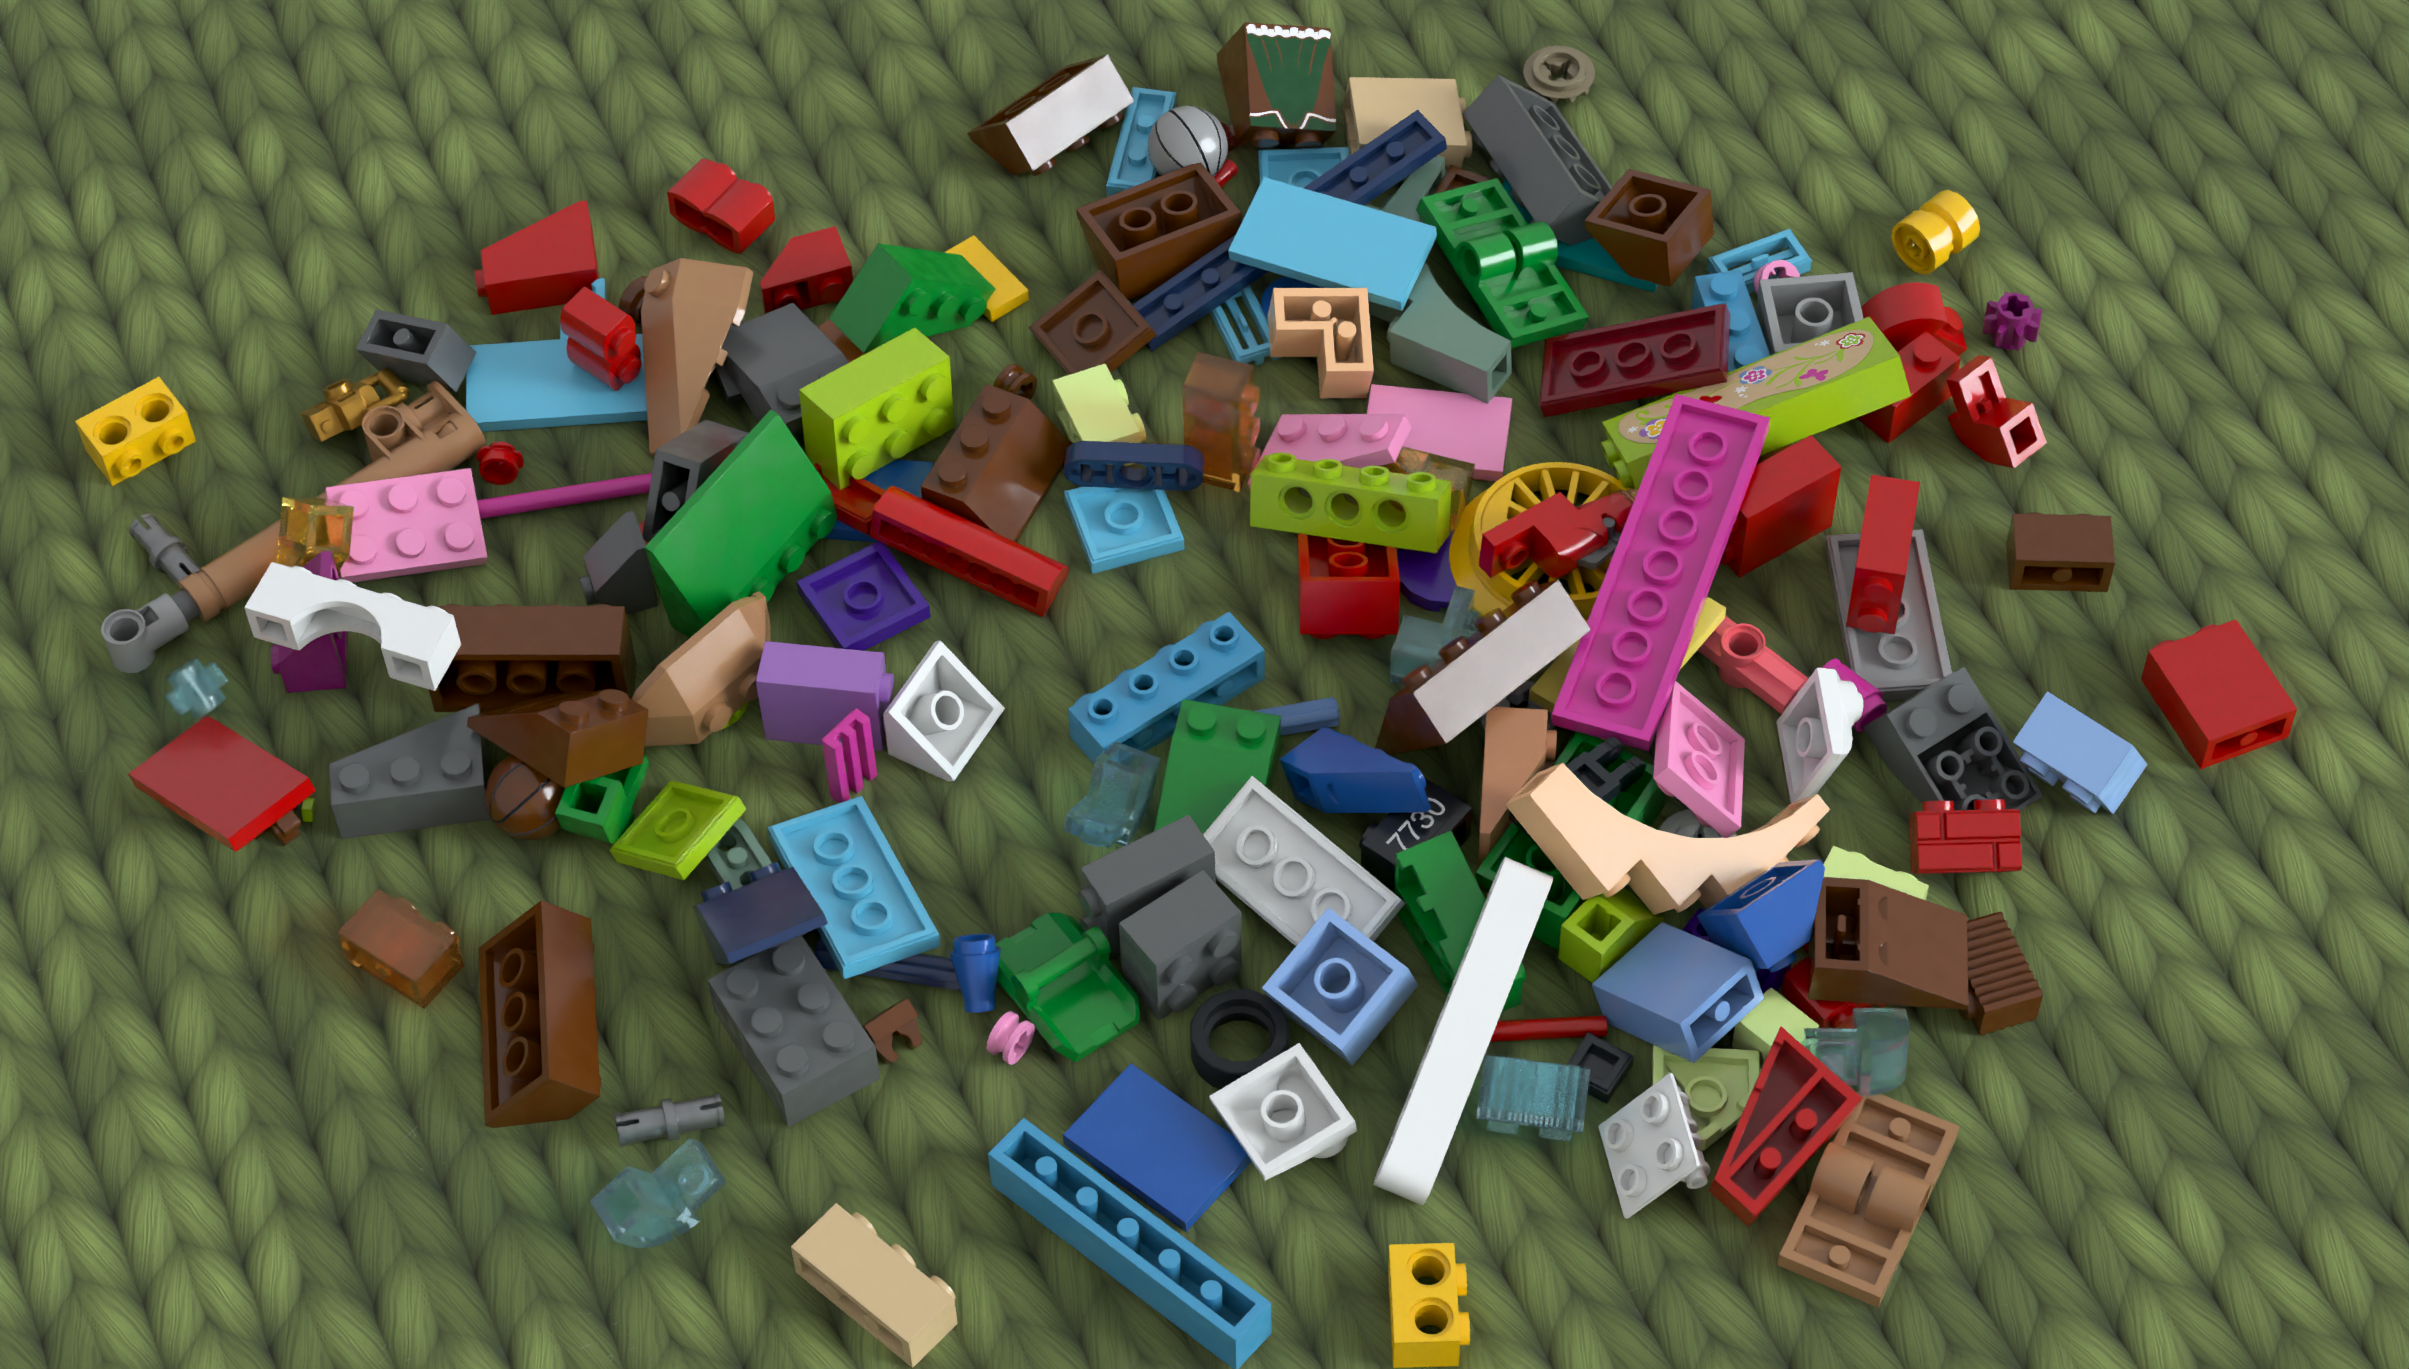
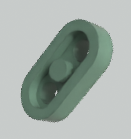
M740 819L731 826L704 857L720 884L729 881L733 890L744 886L748 882H752L748 874L749 872L772 863L747 824ZM724 846H733V847H734V848L730 849L729 851H721V850H720V849H721L722 847H724Z

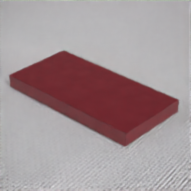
M1726 303L1546 338L1539 407L1544 417L1727 382L1730 312Z

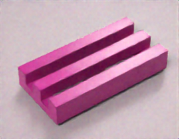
M856 708L822 738L830 797L837 803L850 800L849 789L858 794L864 788L863 776L869 781H872L877 776L870 717Z

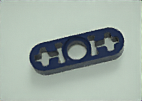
M1079 441L1071 444L1066 450L1064 475L1070 482L1084 487L1188 491L1202 484L1205 457L1200 450L1188 445ZM1137 463L1145 466V468H1130L1124 466V464Z

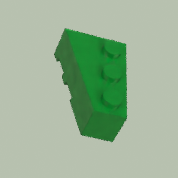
M878 243L829 319L863 353H867L913 328L929 337L971 326L985 312L987 301L996 288L962 255Z
M1452 831L1396 853L1394 893L1405 902L1397 916L1446 996H1448L1486 901ZM1522 962L1502 1012L1521 1004L1523 982L1526 981V972Z

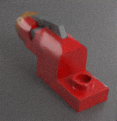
M1619 489L1608 496L1588 502L1577 508L1559 492L1483 533L1478 566L1490 578L1506 569L1519 567L1528 557L1551 578L1568 574L1580 566L1595 570L1613 556L1638 491L1636 489H1629L1627 491Z

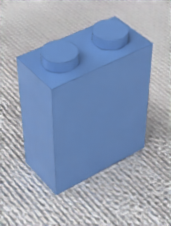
M1661 922L1592 984L1602 1014L1606 1015L1607 1024L1692 1063H1695L1764 1000L1751 959L1664 922Z

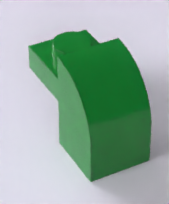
M643 755V764L566 787L555 812L562 829L566 832L615 844L634 821L635 815L632 806L649 767L647 757Z

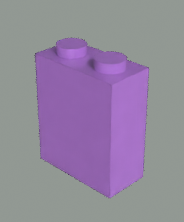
M765 641L756 678V686L766 740L822 745V738L850 712L857 708L870 717L874 750L883 751L886 739L883 713L890 705L894 691V674L886 673L883 652Z

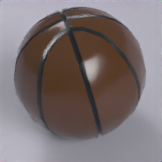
M511 755L502 760L492 771L486 784L485 804L494 824L507 835L521 840H539L554 834L562 828L555 812L565 788Z

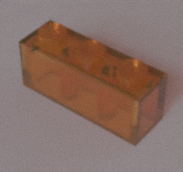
M1198 352L1182 388L1184 445L1197 448L1205 457L1202 483L1240 492L1246 476L1251 475L1261 454L1260 448L1255 447L1260 428V418L1254 417V413L1259 401L1260 388L1254 386V366Z

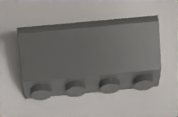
M1498 74L1463 112L1464 117L1473 129L1471 131L1473 140L1489 152L1493 158L1490 161L1491 167L1502 178L1508 180L1513 188L1510 191L1512 198L1520 206L1528 210L1533 217L1530 223L1538 221L1547 223L1554 232L1556 239L1570 246L1594 238L1585 229L1584 220L1613 187L1553 102Z

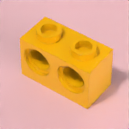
M160 377L75 421L85 451L112 486L139 474L149 466L180 452L183 448L196 442L187 411Z
M1454 1243L1389 1245L1388 1283L1393 1368L1459 1366L1460 1345H1470L1469 1312H1459L1458 1296H1467L1466 1264L1455 1262ZM1429 1276L1437 1279L1439 1282L1433 1285H1424L1419 1283L1417 1279ZM1426 1325H1434L1443 1331L1437 1334H1426L1420 1331L1419 1328Z

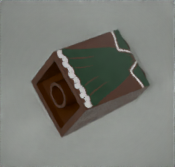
M1245 22L1217 53V64L1236 141L1252 142V146L1257 148H1270L1278 144H1294L1296 149L1320 148L1337 131L1331 28Z

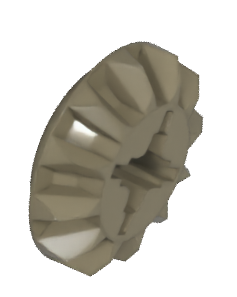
M1567 46L1545 47L1530 55L1524 64L1525 88L1534 90L1536 94L1544 98H1551L1554 104L1559 99H1566L1573 104L1578 95L1587 96L1591 84H1594V65L1584 53ZM1567 72L1566 79L1558 78L1556 81L1551 80V75L1558 77L1562 73L1565 74Z

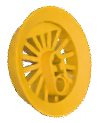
M1547 462L1533 464L1503 476L1490 488L1475 497L1464 508L1453 526L1456 529L1451 539L1449 563L1455 583L1465 597L1466 603L1480 617L1496 608H1500L1503 611L1514 603L1510 597L1513 592L1532 580L1538 581L1544 574L1530 557L1519 567L1506 569L1492 578L1478 566L1482 534L1540 503L1541 501L1533 492L1540 491L1544 501L1555 495V490H1568L1567 499L1574 506L1578 492L1589 495L1583 504L1598 500L1611 493H1619L1633 505L1636 494L1629 487L1623 488L1621 481L1612 475L1575 463ZM1612 557L1595 570L1580 566L1568 574L1557 578H1549V582L1559 579L1567 580L1571 592L1568 595L1586 623ZM1529 567L1518 581L1511 577V575ZM1583 583L1590 584L1595 589V592L1586 593Z

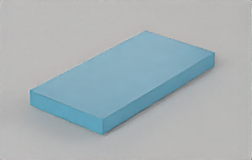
M1264 177L1232 241L1228 253L1230 260L1323 288H1367L1368 301L1402 311L1435 242L1437 231L1435 226Z
M636 334L635 340L641 352L642 366L640 372L632 382L624 384L618 391H615L569 360L566 350L568 339L470 345L476 351V354L466 372V411L472 416L482 432L648 420L642 334Z
M862 796L768 827L769 840L785 869L794 867L825 914L828 924L817 928L843 979L940 947V936Z

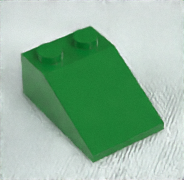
M1183 699L1171 741L1154 831L1190 815L1199 830L1204 834L1251 776L1271 791L1281 754V716Z

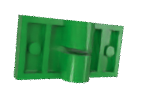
M1498 178L1429 195L1420 199L1416 211L1425 224L1436 227L1437 237L1435 240L1496 334L1511 341V349L1584 328L1589 316L1555 266L1558 256V245L1554 232L1543 221L1527 224Z

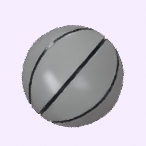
M1180 106L1164 113L1155 122L1148 137V152L1155 170L1161 176L1201 162L1210 175L1214 177L1225 163L1228 141L1220 121L1213 114L1195 106Z

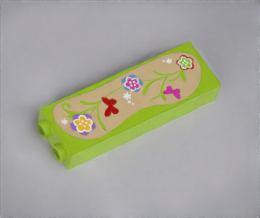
M1869 316L1730 371L1727 374V382L1679 391L1606 420L1602 424L1608 440L1600 443L1610 469L1614 468L1623 488L1631 487L1637 495L1675 394L1769 417L1770 429L1760 453L1761 456L1810 435L1817 434L1911 396L1900 355Z

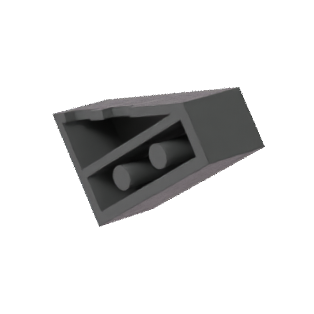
M479 703L330 763L331 807L341 838H353L491 819L485 804L486 784L490 777L488 739L467 727L468 717L481 713Z

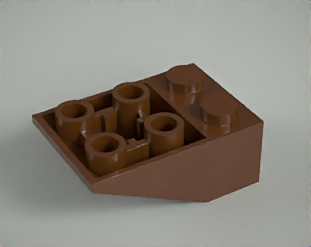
M1823 877L1811 937L1808 942V999L1968 1010L1967 915L1870 880Z

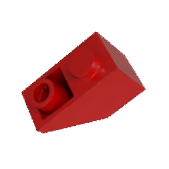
M836 226L792 237L759 283L764 314L794 303L800 310L826 303H834L843 298L853 282V274L850 260Z

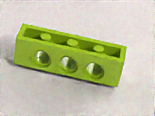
M1283 452L1265 455L1251 472L1250 526L1430 553H1437L1450 534L1451 481L1436 479L1430 473L1415 472L1406 475L1389 472L1387 468L1373 465L1363 468L1342 466L1340 461L1333 459H1321L1314 462L1296 459L1294 455ZM1297 487L1307 490L1311 498L1301 495ZM1343 493L1354 497L1358 505L1349 503L1344 498ZM1389 500L1400 503L1405 512L1396 510Z

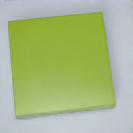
M670 780L613 844L609 851L617 863L685 880L745 812L746 807L738 796Z

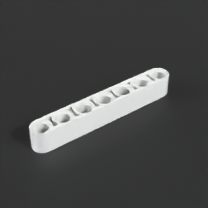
M1504 857L1414 1078L1373 1185L1422 1206L1425 1204L1553 881L1552 876Z

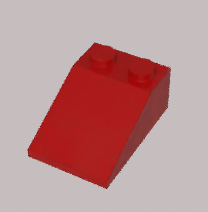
M1297 533L1300 634H1310L1312 637L1319 639L1333 638L1338 634H1359L1361 637L1368 639H1379L1386 635H1398L1400 577L1396 547Z

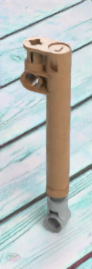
M432 381L426 386L428 393L408 405L401 403L396 407L388 405L378 406L365 414L362 420V429L369 455L373 462L335 486L450 471L476 455L480 448L486 446V440L472 416L440 383ZM326 491L201 567L198 573L193 572L177 583L179 592L171 597L164 593L136 611L122 609L106 617L101 625V633L115 668L125 673H137L146 669L155 658V650L188 631L189 622L197 618L200 622L205 623L218 615L221 609L226 610L252 594L271 562L288 567L297 566L333 544L334 540L325 495Z

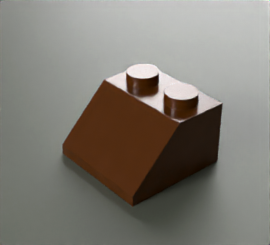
M1628 169L1584 220L1585 229L1629 276L1671 287L1714 235L1711 190Z

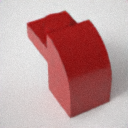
M1920 282L1899 284L1881 291L1861 306L1863 318L1870 316L1897 352L1925 331L1957 356L1967 350L1962 331V319L1954 309L1947 306L1944 307L1938 286Z
M1978 355L1946 379L1957 411L1947 417L1949 423L1961 442L1986 462L2015 468L2047 443L2033 403L2006 398L1992 357Z

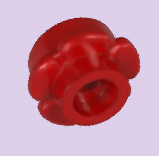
M503 441L483 446L478 451L476 457L480 461L479 473L482 478L495 485H506L513 482L517 478L519 468H522L524 465L523 455L516 451L511 444Z

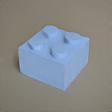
M2048 691L2013 741L2023 753L2019 761L2029 767V772L2051 786H2054L2057 780H2060L2064 783L2062 788L2071 794L2070 798L2093 813H2096L2102 807L2111 814H2114L2147 766V763L2132 744Z
M1328 907L1262 989L1269 998L1281 1007L1283 1013L1353 1066L1418 987V984L1405 965Z

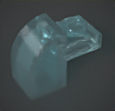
M1455 586L1443 624L1404 615L1391 650L1390 682L1404 685L1401 680L1410 672L1424 664H1427L1430 668L1441 659L1438 651L1446 644L1460 636H1464L1467 639L1478 631L1474 624L1481 618V612L1474 610L1475 590Z
M1115 741L1095 759L1088 794L1067 813L1063 831L1080 837L1084 843L1091 846L1110 848L1114 843L1122 846L1128 845L1140 827L1148 809L1161 758Z
M1853 1008L1851 1029L1804 1028L1803 1046L1847 1085H1857L1859 1096L1889 1092L1900 1086L1907 1075L1910 1024L1906 1008Z
M689 1138L653 1173L627 1166L590 1202L615 1242L635 1248H649L677 1238L700 1222L695 1211L726 1183V1180L703 1144Z

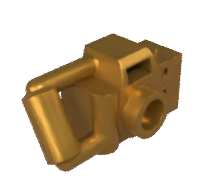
M385 368L359 382L351 384L349 379H343L323 389L326 397L323 402L300 414L312 438L323 442L343 431L353 430L361 426L365 414L373 408L386 405L394 407L406 401L409 396V389L393 370ZM379 384L389 395L381 400L373 388Z

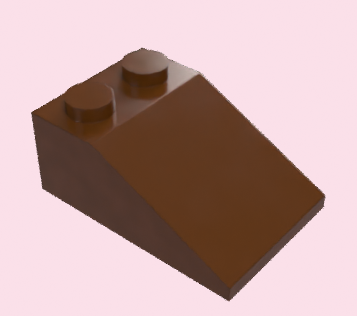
M614 689L546 694L470 716L467 719V727L566 788L643 764L648 709L630 699L625 692Z

